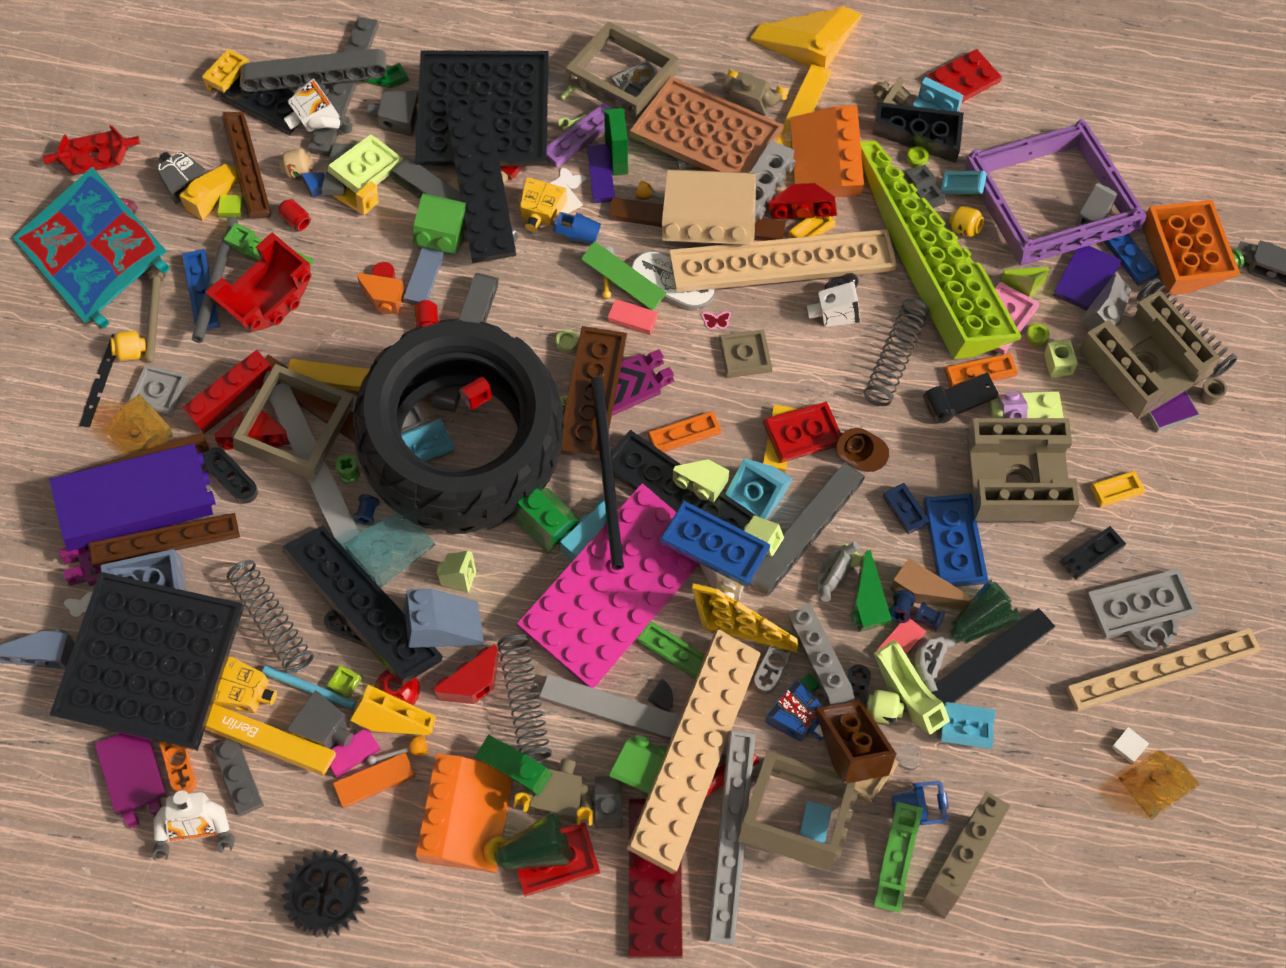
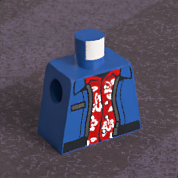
M796 679L768 712L765 723L800 742L804 740L809 732L820 741L824 738L816 714L817 707L823 706Z

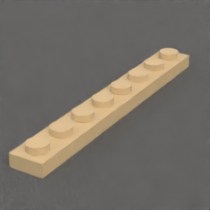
M1249 628L1070 685L1066 690L1076 712L1259 654L1261 648L1252 630Z

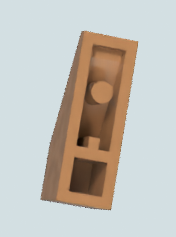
M908 558L898 572L890 588L893 593L899 590L912 593L915 597L914 603L922 604V602H925L927 605L966 610L972 599L968 594Z

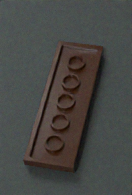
M585 326L581 327L564 411L563 442L560 454L600 460L591 379L594 377L603 378L608 429L610 430L627 333Z

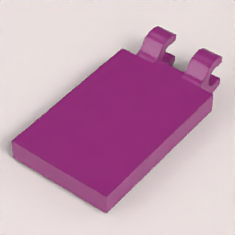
M121 733L95 743L114 812L117 815L123 813L124 822L126 825L128 824L129 828L140 825L135 809L148 804L150 814L155 818L162 807L160 798L167 796L151 741Z

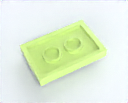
M369 135L328 165L327 172L357 193L370 181L377 185L384 180L403 158L373 135Z
M1059 391L1022 393L1028 403L1027 418H1064ZM998 398L989 401L991 418H1003V411L998 405Z

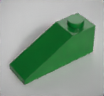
M871 550L866 551L861 559L852 608L853 612H851L853 625L858 626L859 632L886 626L892 621Z
M490 735L486 737L474 756L537 796L540 795L552 776L547 767Z

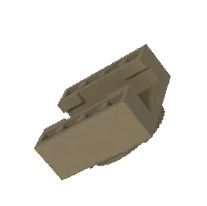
M1160 290L1138 302L1136 314L1126 321L1114 326L1108 320L1087 332L1079 350L1082 356L1137 420L1208 378L1220 360V356ZM1139 360L1147 362L1152 368V373Z
M973 418L967 434L974 521H1071L1080 504L1077 479L1068 478L1065 452L1072 445L1069 418ZM1017 473L1022 475L1027 480V483H1007L1006 477L1009 474Z

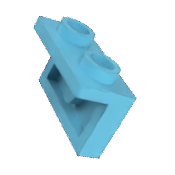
M437 419L401 433L409 449L425 462L455 450L442 419Z
M946 702L944 707L950 722L941 727V741L992 749L994 742L993 723L996 710Z

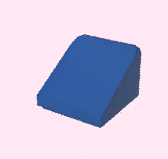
M324 173L301 174L311 196L315 198L321 195L325 177Z

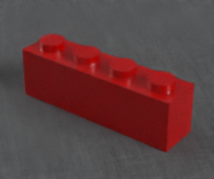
M256 349L182 408L205 434L250 399L257 389L261 390L267 371H272L273 368Z

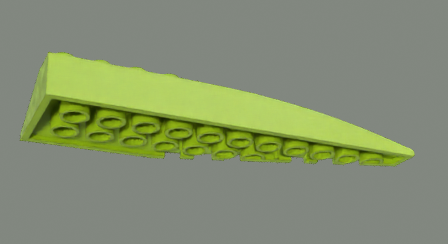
M860 141L862 164L882 219L923 303L929 307V314L953 359L972 358L1020 340L1022 336L982 265L979 262L975 263L970 258L971 252L959 245L957 242L958 237L955 233L947 230L944 227L946 223L927 200L920 198L916 194V187L904 180V173L900 168H896L891 164L892 159L878 142Z

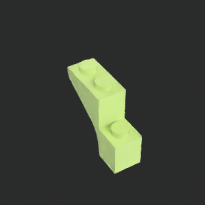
M893 640L874 652L888 691L899 695L900 700L906 704L911 720L915 725L931 735L950 722L943 702L935 697L924 685L898 642Z

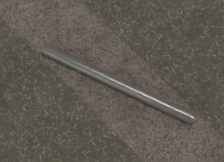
M228 217L206 291L223 276L231 246L224 242V238L234 223H238V219L235 217ZM206 293L192 335V340L196 343H202L215 303Z

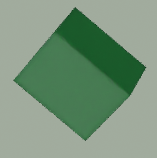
M810 673L800 680L810 693L819 688V683Z

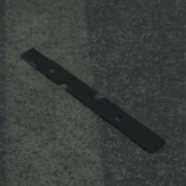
M110 340L97 373L101 374L100 379H95L79 426L90 428L101 397H97L98 392H103L115 356H112Z

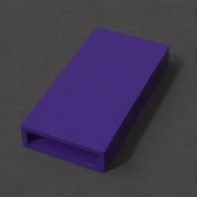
M190 444L50 478L49 481L61 533L67 551L88 547L89 542L153 530L213 515L212 505H216L213 491L208 492L206 488L207 485H210L208 473L201 470V466L205 465L202 452H196L195 445Z

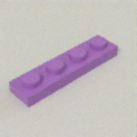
M603 103L547 146V160L558 168L605 131L604 110L612 108Z

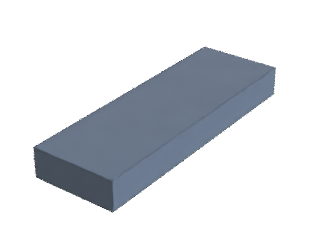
M422 247L403 298L404 303L417 305L420 301L429 299L446 252Z

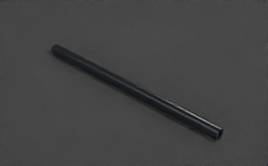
M594 377L591 379L611 565L613 570H621L624 568L604 385L603 378Z

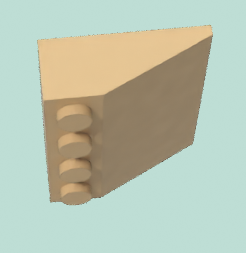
M668 169L662 217V241L751 245L755 235L756 173Z

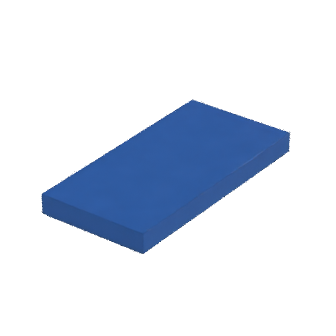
M972 494L924 497L925 514L930 520L928 531L937 576L955 587L987 584L989 580L977 521H974Z
M686 501L682 502L660 538V543L746 588L771 547V544Z

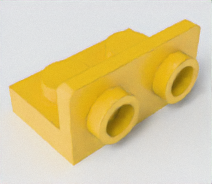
M228 48L202 76L206 89L212 91L216 88L224 93L240 76L241 66L245 63H250L249 59Z

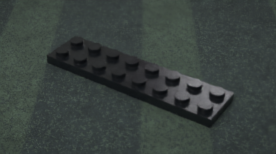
M489 102L446 108L461 201L466 203L464 218L472 263L517 256Z
M629 430L611 451L615 477L634 490H637L643 483L675 512H677L682 502L686 501L741 530L751 521L753 516H757L723 492L712 503L709 500L700 499L693 491L687 488L682 489L677 486L673 481V469L675 466L682 464L632 430Z
M323 525L283 546L282 552L401 685L406 684L442 662L443 655L435 647L409 648L405 614Z

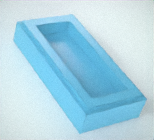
M945 171L940 191L944 195L983 194L987 173L985 171Z

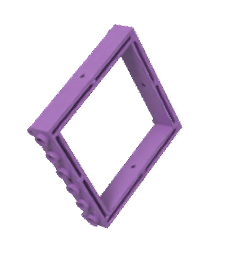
M1084 119L1078 120L1076 124L1070 127L1053 130L1049 133L994 147L983 152L974 149L967 156L965 171H985L987 173L983 194H979L1020 266L1133 233L1143 228L1147 215ZM1078 147L1100 183L1117 193L1114 205L1120 214L1034 240L1028 239L988 172Z

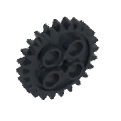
M325 849L323 850L322 857H318L316 852H313V860L311 861L303 857L304 865L302 867L297 864L294 865L298 872L296 874H287L292 882L283 884L285 889L289 890L288 893L282 895L284 900L290 901L283 906L286 911H291L287 917L290 920L297 919L294 923L297 929L304 925L303 932L305 934H308L313 929V935L318 938L321 931H323L326 938H329L331 930H334L337 936H339L340 927L342 926L349 931L350 926L348 922L351 920L358 923L359 921L355 916L356 913L365 914L361 904L369 903V900L363 895L370 893L369 887L362 886L369 880L366 876L360 877L364 870L362 867L356 868L358 864L356 859L348 863L349 856L347 853L339 858L338 851L334 850L330 857ZM334 871L329 882V872ZM322 873L323 878L320 882L316 884L311 883V878L314 874ZM340 878H349V882L345 887H336V883ZM329 888L331 894H326L324 900L321 893H326L327 889ZM316 899V904L312 909H304V904L307 900ZM336 903L342 904V909L338 914H330L331 906ZM324 905L323 916L319 917V913L321 912L322 906Z

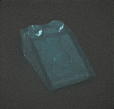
M397 514L363 530L345 544L347 552L380 588L435 546L434 541L419 525L407 520L401 514Z

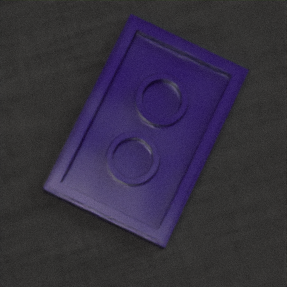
M1091 246L1077 249L1053 296L1087 311L1113 275H1115L1122 260Z

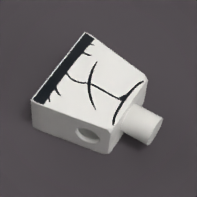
M854 282L822 290L818 293L820 303L807 305L809 319L822 316L824 326L826 327L861 323Z

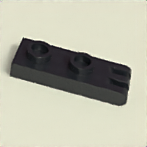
M1109 526L1061 559L1060 563L1064 566L1070 561L1072 562L1066 570L1068 573L1075 569L1079 570L1072 576L1076 581L1123 549L1126 543Z

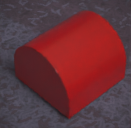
M482 376L460 388V394L470 410L477 408L492 398L490 385Z

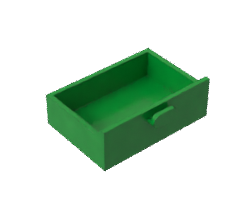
M624 108L605 109V144H609L613 176L627 175L628 138Z

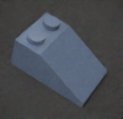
M174 549L101 565V571L104 573L187 591L183 560Z
M407 589L404 613L409 648L483 645L484 640L477 601L435 589Z

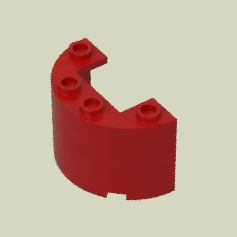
M273 232L256 246L261 259L230 286L228 281L221 277L205 292L245 328L252 331H259L273 325H279L291 310H295L300 305V299L312 277L309 262Z

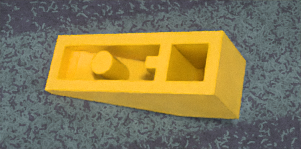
M224 164L193 180L179 195L185 210L203 221L219 203L220 195H227L237 184L236 169L228 164Z
M367 685L354 708L350 721L376 732L430 735L436 716L371 685Z

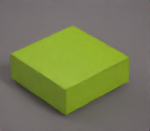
M220 195L219 217L241 218L243 196Z
M339 665L326 686L337 694L350 698L362 677Z

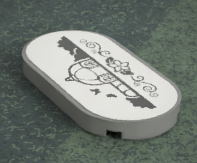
M647 251L640 254L632 264L634 270L667 293L663 300L692 311L701 307L703 309L714 300L716 289L676 292L670 257L666 253Z

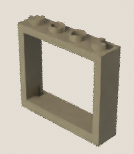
M608 21L565 68V80L567 84L614 109L624 108L625 115L637 120L668 79L678 73L679 58ZM608 41L662 68L637 97L583 70Z
M275 364L272 371H267L261 390H256L252 406L245 409L241 425L236 426L233 430L231 438L233 439L234 450L314 481L353 408V395ZM277 382L337 405L308 460L247 436Z
M767 751L742 823L738 841L831 871L834 859L840 860L843 847L839 846V842H845L848 827H845L844 823L849 824L854 809L849 808V805L854 806L857 799L858 791L854 790L856 782L844 784L836 772ZM771 775L843 798L830 845L756 821Z
M987 791L985 792L923 900L922 906L943 919L946 918L962 895L1010 807L1008 803Z

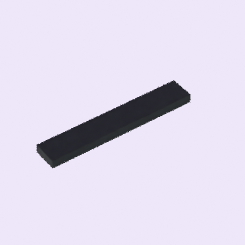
M1040 608L1036 609L936 683L937 691L932 692V694L941 700L944 705L946 702L956 703L1051 632L1055 625Z

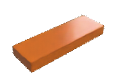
M1011 353L947 366L944 370L950 388L986 372L989 373L992 381L1016 377L1018 374Z
M710 411L649 431L648 438L652 445L663 452H667L721 434V428L714 412Z
M402 753L333 784L342 807L346 808L415 778L406 753Z

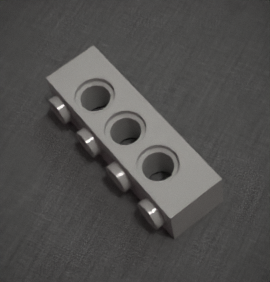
M770 140L750 172L756 173L755 223L757 219H762L767 203L775 197L777 187H782L786 173L792 171L796 161L793 159V149L773 140Z
M811 603L789 612L788 617L791 627L797 635V639L829 705L841 704L854 699L852 686Z

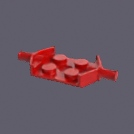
M109 125L111 131L68 139L65 134L57 148V152L43 155L45 165L53 162H58L59 165L62 164L71 175L85 173L91 167L95 170L119 166L128 147L141 145L139 136L123 138L112 125ZM99 152L97 156L89 157L91 153Z

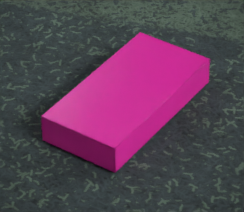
M365 728L355 734L347 747L339 744L331 749L335 751L336 756L330 768L338 778L366 760L368 756L379 752L381 749L370 731Z

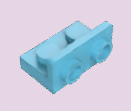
M925 77L921 83L919 96L913 103V106L959 112L963 95Z

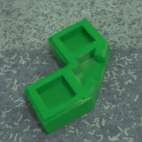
M400 63L387 67L385 76L381 78L362 80V82L388 89L409 81Z

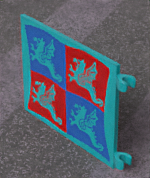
M93 167L85 172L13 237L83 322L87 324L93 319L103 329L110 322L100 311L152 264L163 274L170 269L168 264L161 258L167 250Z

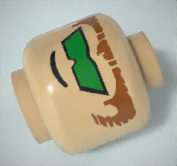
M298 148L284 152L279 165L282 173H286L290 179L302 177L301 174L310 173L311 169H313V160L309 152Z

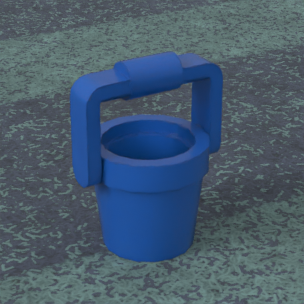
M559 212L554 217L552 226L554 232L568 236L569 241L593 244L597 240L601 223L587 218L580 213H576L574 216ZM562 221L571 223L572 227L563 226L561 223Z
M940 781L913 783L914 789L891 794L893 813L896 803L901 802L923 808L920 825L938 824L947 821L946 809H949L947 793H944L943 784ZM937 785L938 808L941 810L942 818L927 820L923 786Z

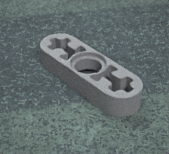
M789 627L781 628L787 633L797 638V635L793 629ZM769 646L754 678V687L757 692L770 694L775 690L793 652ZM772 655H778L782 658L783 663L780 666H772L768 659ZM768 671L772 672L769 679L770 684H766L765 687L762 686L761 680L765 679Z

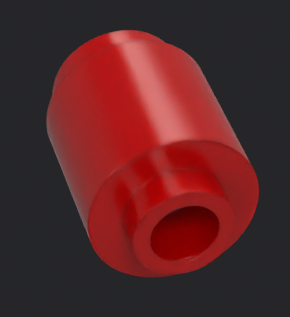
M294 199L284 200L279 205L278 215L293 229L303 231L309 226L311 222L309 213Z
M422 300L415 305L416 327H425L439 323L437 304L431 300Z

